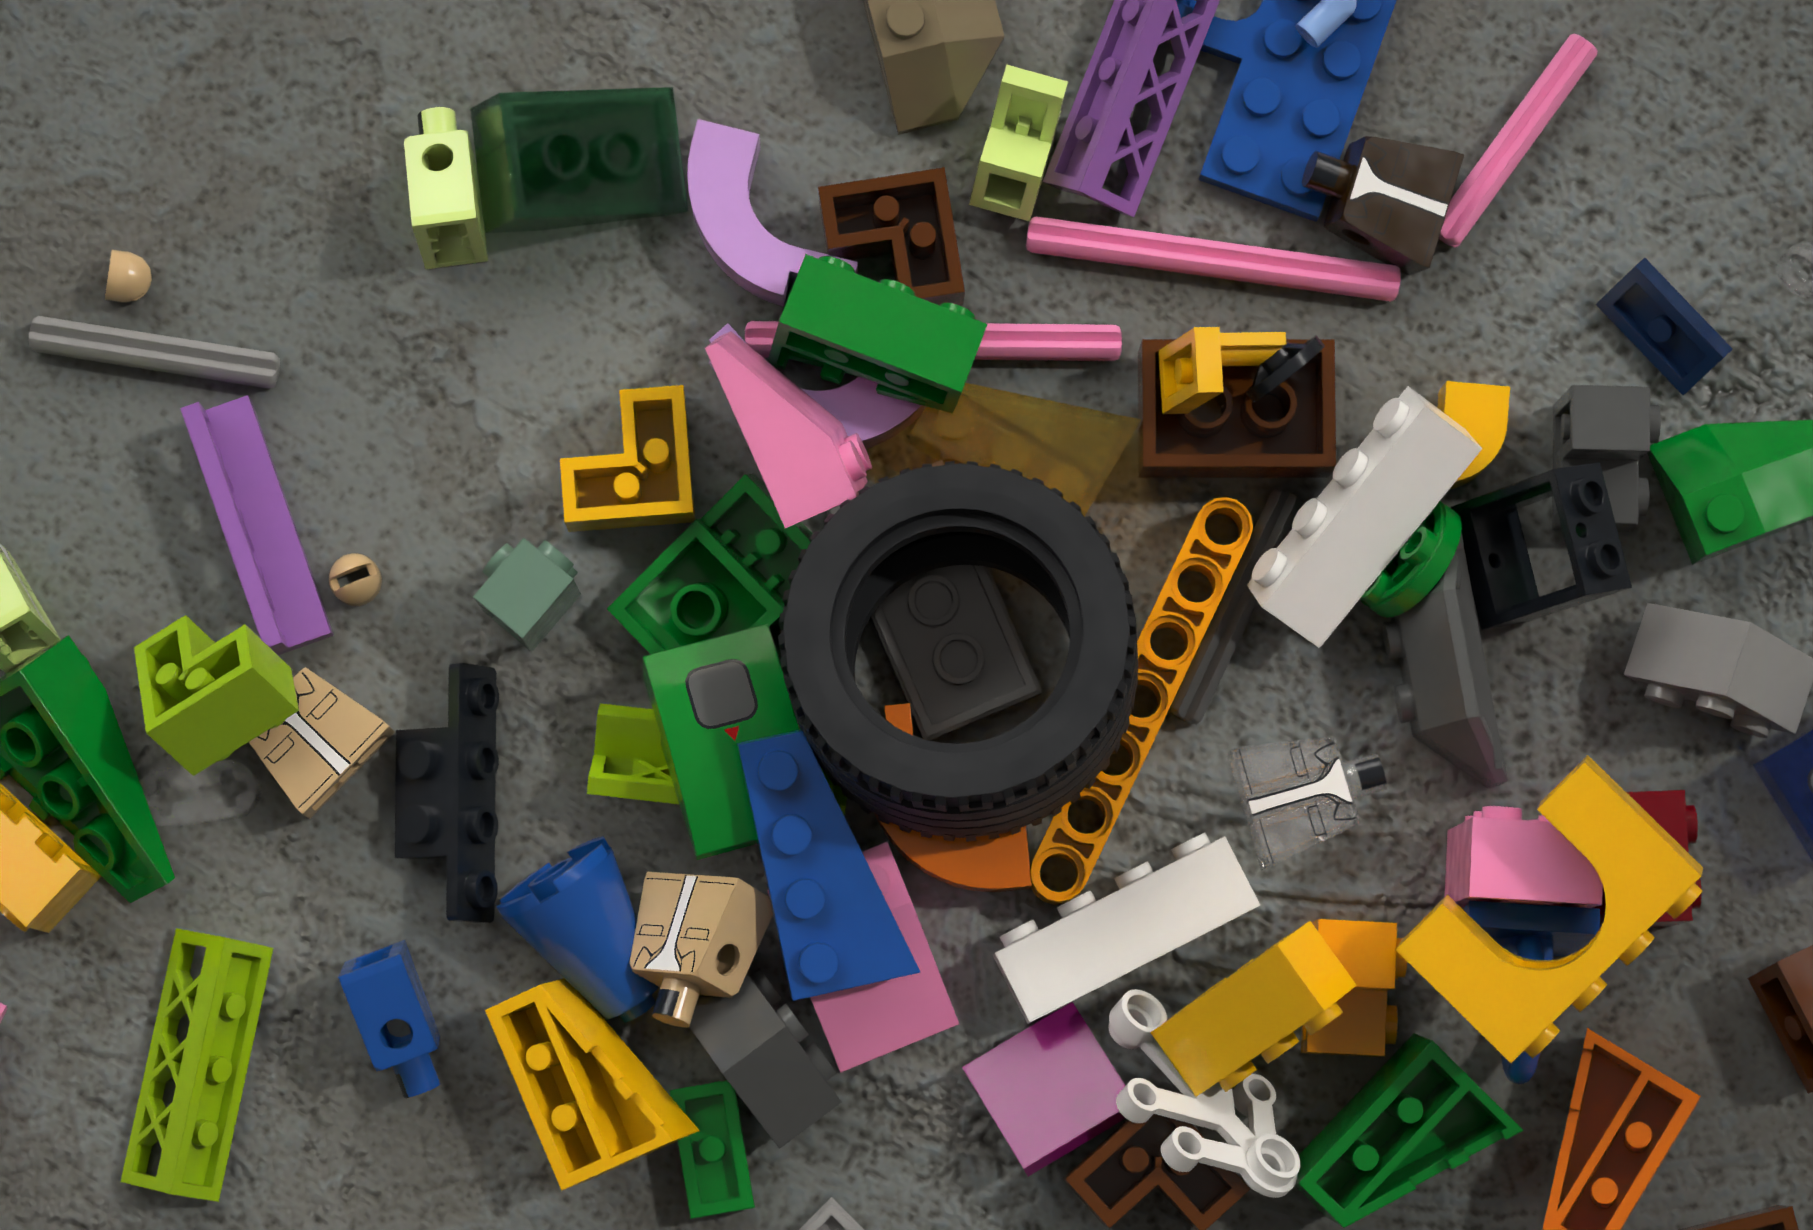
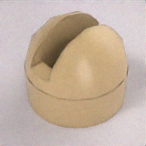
M112 250L105 300L124 303L140 299L147 293L151 285L152 276L149 265L142 257L136 254Z
M351 553L340 557L333 564L329 573V585L332 592L340 601L351 606H361L371 602L379 593L382 584L381 573L377 565L369 557L358 553ZM367 567L370 576L340 587L338 578Z

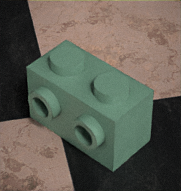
M523 538L515 548L506 543L494 554L483 569V573L488 577V580L473 598L484 613L532 652L581 595L573 579L578 572L573 568L574 564L546 540L536 548Z

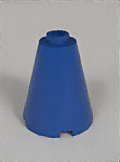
M604 836L567 851L571 858L565 859L554 866L547 863L507 892L499 900L501 904L496 907L502 918L604 1018L612 1019L620 1016L622 1021L626 1023L639 1017L655 1005L656 1000L652 994L659 986L632 972L630 957L637 917L612 847L609 846Z

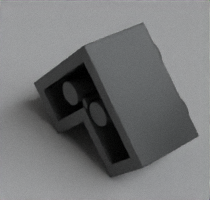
M1572 385L1553 405V469L1600 462L1618 532H1629L1638 525V516H1646L1648 512L1649 482L1647 478H1639V460L1650 451V443H1658L1661 428L1659 405H1650V387ZM1552 496V530H1562L1554 496Z
M759 968L751 975L746 974L739 992L731 998L699 995L689 1027L719 1070L780 1149L842 1103V1101L827 1082L828 1079L836 1074V1071L814 1042L805 1049L800 1046L799 1042L809 1036V1034L787 1004H784L776 1011L772 1008L782 998Z

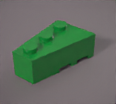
M805 254L780 317L768 362L775 368L785 370L789 359L823 367L820 373L821 379L841 384L845 373L866 378L878 383L876 391L880 395L953 413L988 324L976 320L975 315L970 310L954 303H941L937 305L916 297L915 292L910 287L898 281L883 279L877 282L855 273L854 268L841 259L831 256H821L818 259Z

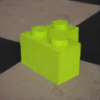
M185 615L134 647L146 734L193 776L212 764L226 759L241 746L267 730L278 727L288 717L299 711L291 667L246 624L219 641L214 642Z

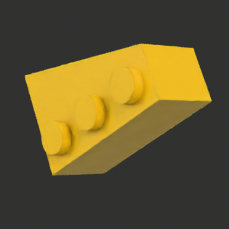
M564 978L540 984L485 1010L561 1191L594 1179L700 1131L601 1014Z

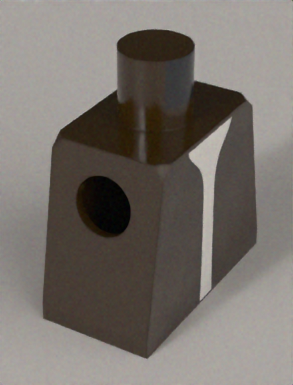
M1365 136L1349 144L1343 160L1315 151L1306 165L1302 186L1331 197L1324 220V227L1329 232L1385 264L1396 265L1400 268L1401 273L1410 276L1430 268L1464 154L1374 136Z

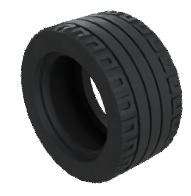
M948 461L942 466L932 467L931 463L923 464L922 468L913 470L907 468L900 471V475L889 479L886 476L878 479L879 483L874 484L870 488L865 486L858 491L859 496L852 501L847 499L840 504V509L835 514L828 515L824 520L825 526L820 532L815 531L809 538L810 544L808 548L801 550L798 557L799 565L796 570H792L788 578L790 590L784 591V608L779 618L781 634L778 636L781 649L780 659L784 681L799 727L803 731L820 767L825 770L833 785H838L843 795L849 800L857 802L860 808L867 814L874 812L878 815L879 821L886 824L890 822L896 824L902 831L910 833L914 830L920 832L921 837L932 838V835L943 836L944 840L954 841L955 837L966 838V841L969 842L977 841L976 837L989 836V839L999 838V834L1009 831L1013 835L1021 832V827L1031 823L1033 827L1042 823V819L1051 814L1054 817L1062 811L1061 807L1069 801L1071 803L1077 801L1080 798V792L1084 788L1090 789L1096 782L1095 777L1100 771H1105L1110 765L1109 757L1112 753H1117L1121 745L1122 735L1126 733L1130 724L1129 716L1134 710V698L1138 684L1137 631L1129 582L1126 575L1122 572L1117 553L1111 552L1110 541L1104 534L1099 533L1096 529V523L1090 516H1083L1079 505L1073 501L1070 503L1063 498L1062 492L1056 488L1049 489L1044 485V481L1035 477L1032 480L1023 477L1022 472L1015 469L1008 471L1001 469V465L990 464L989 467L978 466V462L967 461L966 464H955V461ZM953 565H977L995 568L1023 580L1043 595L1060 617L1070 640L1067 660L1062 675L1051 695L1032 716L1012 730L999 736L972 743L951 744L929 741L910 735L879 715L866 701L855 683L856 654L864 628L885 598L910 579L937 568Z

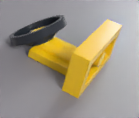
M1194 327L1159 350L1162 414H1187L1223 393L1222 366H1258L1253 384L1246 391L1250 399L1256 402L1304 366L1325 345L1317 335L1304 344L1286 342V332L1220 333V327Z

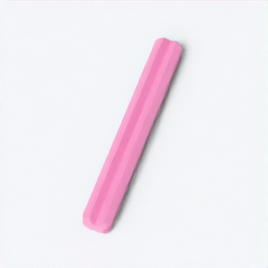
M1572 34L1567 38L1451 198L1439 240L1454 248L1462 243L1597 56L1598 50L1592 43L1577 34Z

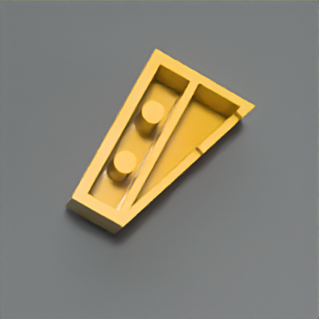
M1308 921L1268 948L1264 953L1241 966L1235 973L1220 980L1150 1033L1196 1097L1216 1083H1219L1223 1090L1227 1092L1257 1070L1251 1061L1253 1058L1261 1054L1266 1063L1269 1064L1299 1042V1039L1294 1034L1295 1030L1304 1025L1309 1034L1312 1035L1342 1014L1343 1011L1336 1001L1357 985L1312 922Z

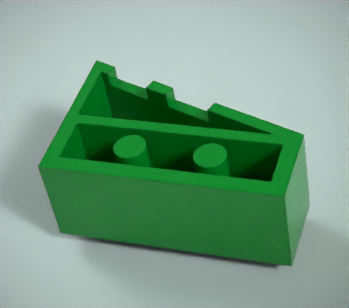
M1413 1033L1299 1154L1300 1170L1295 1187L1328 1219L1345 1228L1416 1189V1185L1447 1168H1456L1470 1160L1469 1157L1501 1139L1507 1140L1524 1130L1433 1040Z

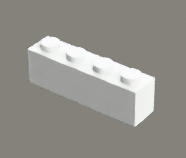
M1407 386L1399 398L1389 400L1379 410L1373 423V430L1360 446L1350 449L1340 458L1334 468L1333 479L1318 498L1308 500L1298 510L1292 523V530L1279 546L1269 549L1259 558L1252 571V579L1247 584L1248 588L1262 608L1320 648L1483 448L1464 427Z
M1202 833L1171 849L1176 859L1175 862L1153 872L1149 862H1145L1114 878L1119 888L1118 891L1096 901L1090 890L1057 907V910L1062 919L1039 930L1033 919L1001 935L1000 939L1005 948L995 952L993 957L1027 1024L1259 907L1260 903L1226 837L1224 836L1210 843L1206 833Z

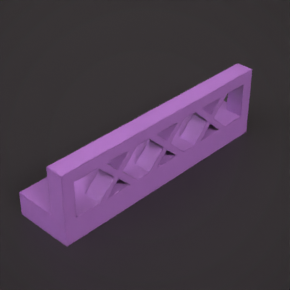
M1114 0L1043 179L1044 183L1061 191L1087 197L1123 215L1135 216L1220 0H1197L1193 12L1182 18L1180 17L1176 0ZM1170 39L1175 56L1170 70L1157 77L1153 62L1158 45ZM1147 98L1151 118L1146 130L1134 136L1129 118L1135 104ZM1124 157L1128 176L1120 196L1102 187L1111 164Z
M246 395L207 410L199 402L180 408L260 639L277 655H281L334 636L251 398Z

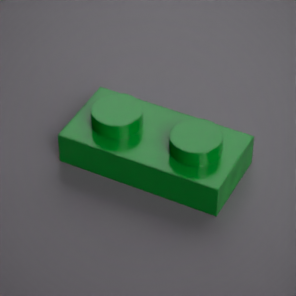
M728 1080L669 1090L672 1099L700 1130L678 1141L690 1219L755 1208L737 1095Z

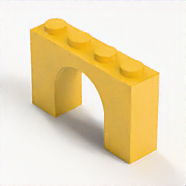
M1588 755L1540 802L1537 810L1590 861L1601 879L1606 900L1605 917L1600 929L1591 941L1575 953L1559 959L1532 960L1523 958L1500 946L1447 894L1401 940L1396 948V951L1510 1063L1523 1051L1531 1058L1537 1056L1560 1032V1029L1553 1022L1570 1005L1578 1012L1585 1009L1607 986V983L1600 976L1618 958L1626 966L1633 962L1655 938L1648 929L1665 912L1673 919L1677 918L1703 891L1695 884L1702 877L1703 867Z

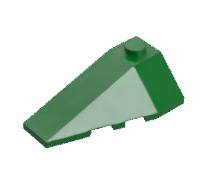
M1813 419L1704 424L1650 445V451L1647 454L1692 565L1813 519Z
M70 636L64 637L0 677V780L9 774L33 797L28 806L43 821L52 815L74 836L75 851L129 903L170 883L175 876L107 691L92 670L87 658L79 651Z

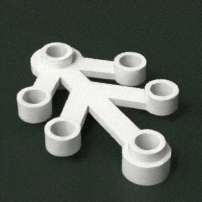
M1135 989L1126 992L1110 1011L1108 1029L1111 1037L1124 1048L1136 1049L1140 1047L1182 1094L1157 1088L1146 1079L1134 1078L1117 1095L1116 1104L1120 1113L1129 1121L1139 1124L1147 1122L1153 1114L1216 1130L1227 1143L1202 1138L1198 1132L1186 1126L1177 1127L1161 1145L1163 1159L1171 1168L1179 1172H1189L1199 1162L1240 1173L1244 1182L1252 1190L1272 1198L1285 1196L1296 1184L1300 1170V1158L1295 1148L1286 1139L1276 1135L1272 1107L1276 1101V1091L1273 1085L1263 1076L1251 1074L1241 1081L1233 1091L1231 1088L1225 1092L1220 1084L1216 1083L1196 1097L1150 1033L1167 1021L1164 1007L1154 996L1145 991ZM1234 1106L1241 1114L1248 1117L1249 1129L1235 1115Z

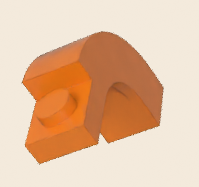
M910 703L885 705V720L898 729L913 735ZM875 814L879 825L895 848L911 864L941 882L954 887L981 892L1027 890L1032 886L1026 826L1021 827V832L1012 835L1009 831L999 834V838L989 839V836L976 837L977 841L967 842L966 838L955 837L954 841L944 840L943 836L921 837V833L914 830L907 833L900 830L896 824L891 822L886 824L879 821L878 815Z

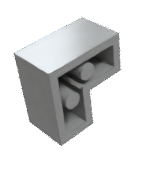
M1647 603L1624 675L1647 687L1644 697L1651 701L1673 708H1681L1684 699L1697 702L1695 707L1703 712L1732 719L1730 724L1732 728L1749 735L1767 738L1770 729L1796 734L1813 683V658L1751 622Z

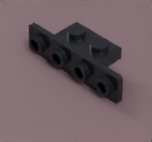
M453 663L449 665L448 727L396 730L395 858H447V919L458 922L492 923L495 917V901L498 894L495 878V838L498 832L495 798L496 773L499 766V757L496 750V710L499 705V690L496 685L497 673L495 668L467 663Z

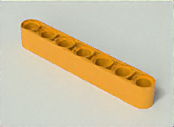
M1228 497L1214 498L1199 511L1137 640V685L1150 688L1157 697L1158 706L1156 712L1149 717L1139 718L1131 714L1129 716V727L1126 733H1123L1120 744L1130 754L1131 763L1128 771L1116 776L1100 771L1095 777L1096 782L1090 789L1084 788L1080 792L1078 800L1087 799L1099 805L1103 813L1102 827L1094 833L1088 834L1080 833L1072 828L1067 814L1072 804L1069 801L1061 807L1062 811L1052 818L1031 862V889L1038 898L1046 903L1054 905L1064 904L1076 898L1086 885L1251 538L1253 529L1252 516L1246 506L1236 499ZM1222 514L1229 516L1238 526L1239 536L1237 541L1229 545L1214 543L1206 534V520L1213 515ZM1190 571L1202 573L1211 583L1212 593L1210 598L1197 603L1188 601L1178 590V578ZM1161 628L1174 629L1184 640V654L1173 660L1160 658L1151 648L1150 638L1152 633ZM1052 857L1065 858L1071 862L1076 873L1075 883L1072 888L1062 892L1048 889L1040 877V868L1043 862Z

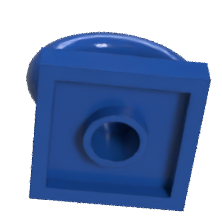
M1468 901L1463 908L1500 946L1515 955L1532 960H1553V956L1566 957L1573 954L1589 943L1600 929V909L1485 901ZM1523 1051L1512 1063L1501 1054L1503 1070L1508 1080L1518 1085L1530 1081L1536 1071L1540 1053L1531 1058Z

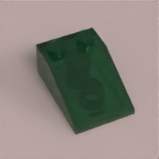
M673 87L498 93L470 108L485 233L543 231L682 214L688 211Z

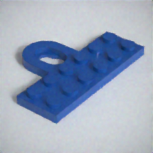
M1176 0L1180 17L1182 18L1193 12L1196 4L1195 0ZM1262 0L1258 10L1248 18L1232 21L1214 16L1200 50L1240 64L1198 180L1317 222L1327 195L1302 186L1306 165L1315 151L1340 159L1397 0H1356L1354 13L1318 48L1311 46L1299 34L1295 26L1321 0Z

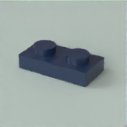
M1646 258L1641 260L1596 303L1597 307L1682 395L1686 394L1733 350Z

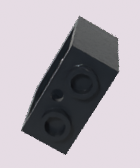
M1600 462L1552 469L1451 506V509L1461 519V532L1467 567L1482 630L1529 622L1632 588ZM1554 496L1576 585L1539 597L1517 509ZM1489 556L1494 561V568L1489 563Z

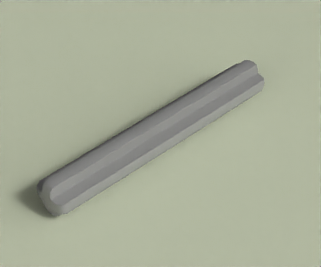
M43 316L33 318L28 336L29 347L35 352L269 389L275 387L280 371V358L272 352Z

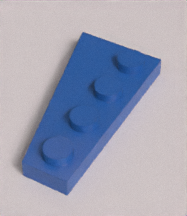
M800 729L737 743L792 1000H800L921 973L803 731Z

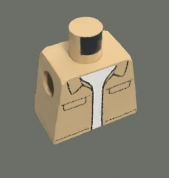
M305 667L293 677L299 711L288 717L278 727L269 729L254 738L249 744L295 808L311 819L395 731L381 718Z
M660 872L646 873L630 957V966L632 972L660 987L652 1013L655 1019L669 1025L686 1028L690 1026L699 995L731 998L739 992L773 916L769 896L736 877Z

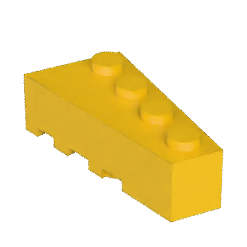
M0 783V912L23 932L31 928L50 933L102 876Z

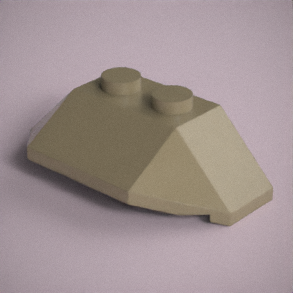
M863 0L898 135L959 120L1005 37L995 0Z

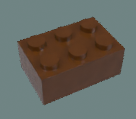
M1142 339L1138 350L1139 478H1329L1336 466L1335 339H1320L1325 347L1256 402L1250 399L1246 391L1253 384L1258 366H1222L1223 393L1187 414H1162L1159 350L1175 339ZM1286 339V342L1304 344L1310 339Z

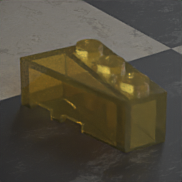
M965 383L953 413L925 407L910 432V445L938 461L943 460L944 464L948 461H955V464H966L967 461L978 462V466L989 467L990 464L1001 465V469L1008 471L1012 469L1018 470L1027 479L1032 480L1035 477L1044 481V485L1049 489H1058L1063 493V498L1069 503L1073 501L1079 505L1081 513L1084 517H1087L1136 434L1141 419Z

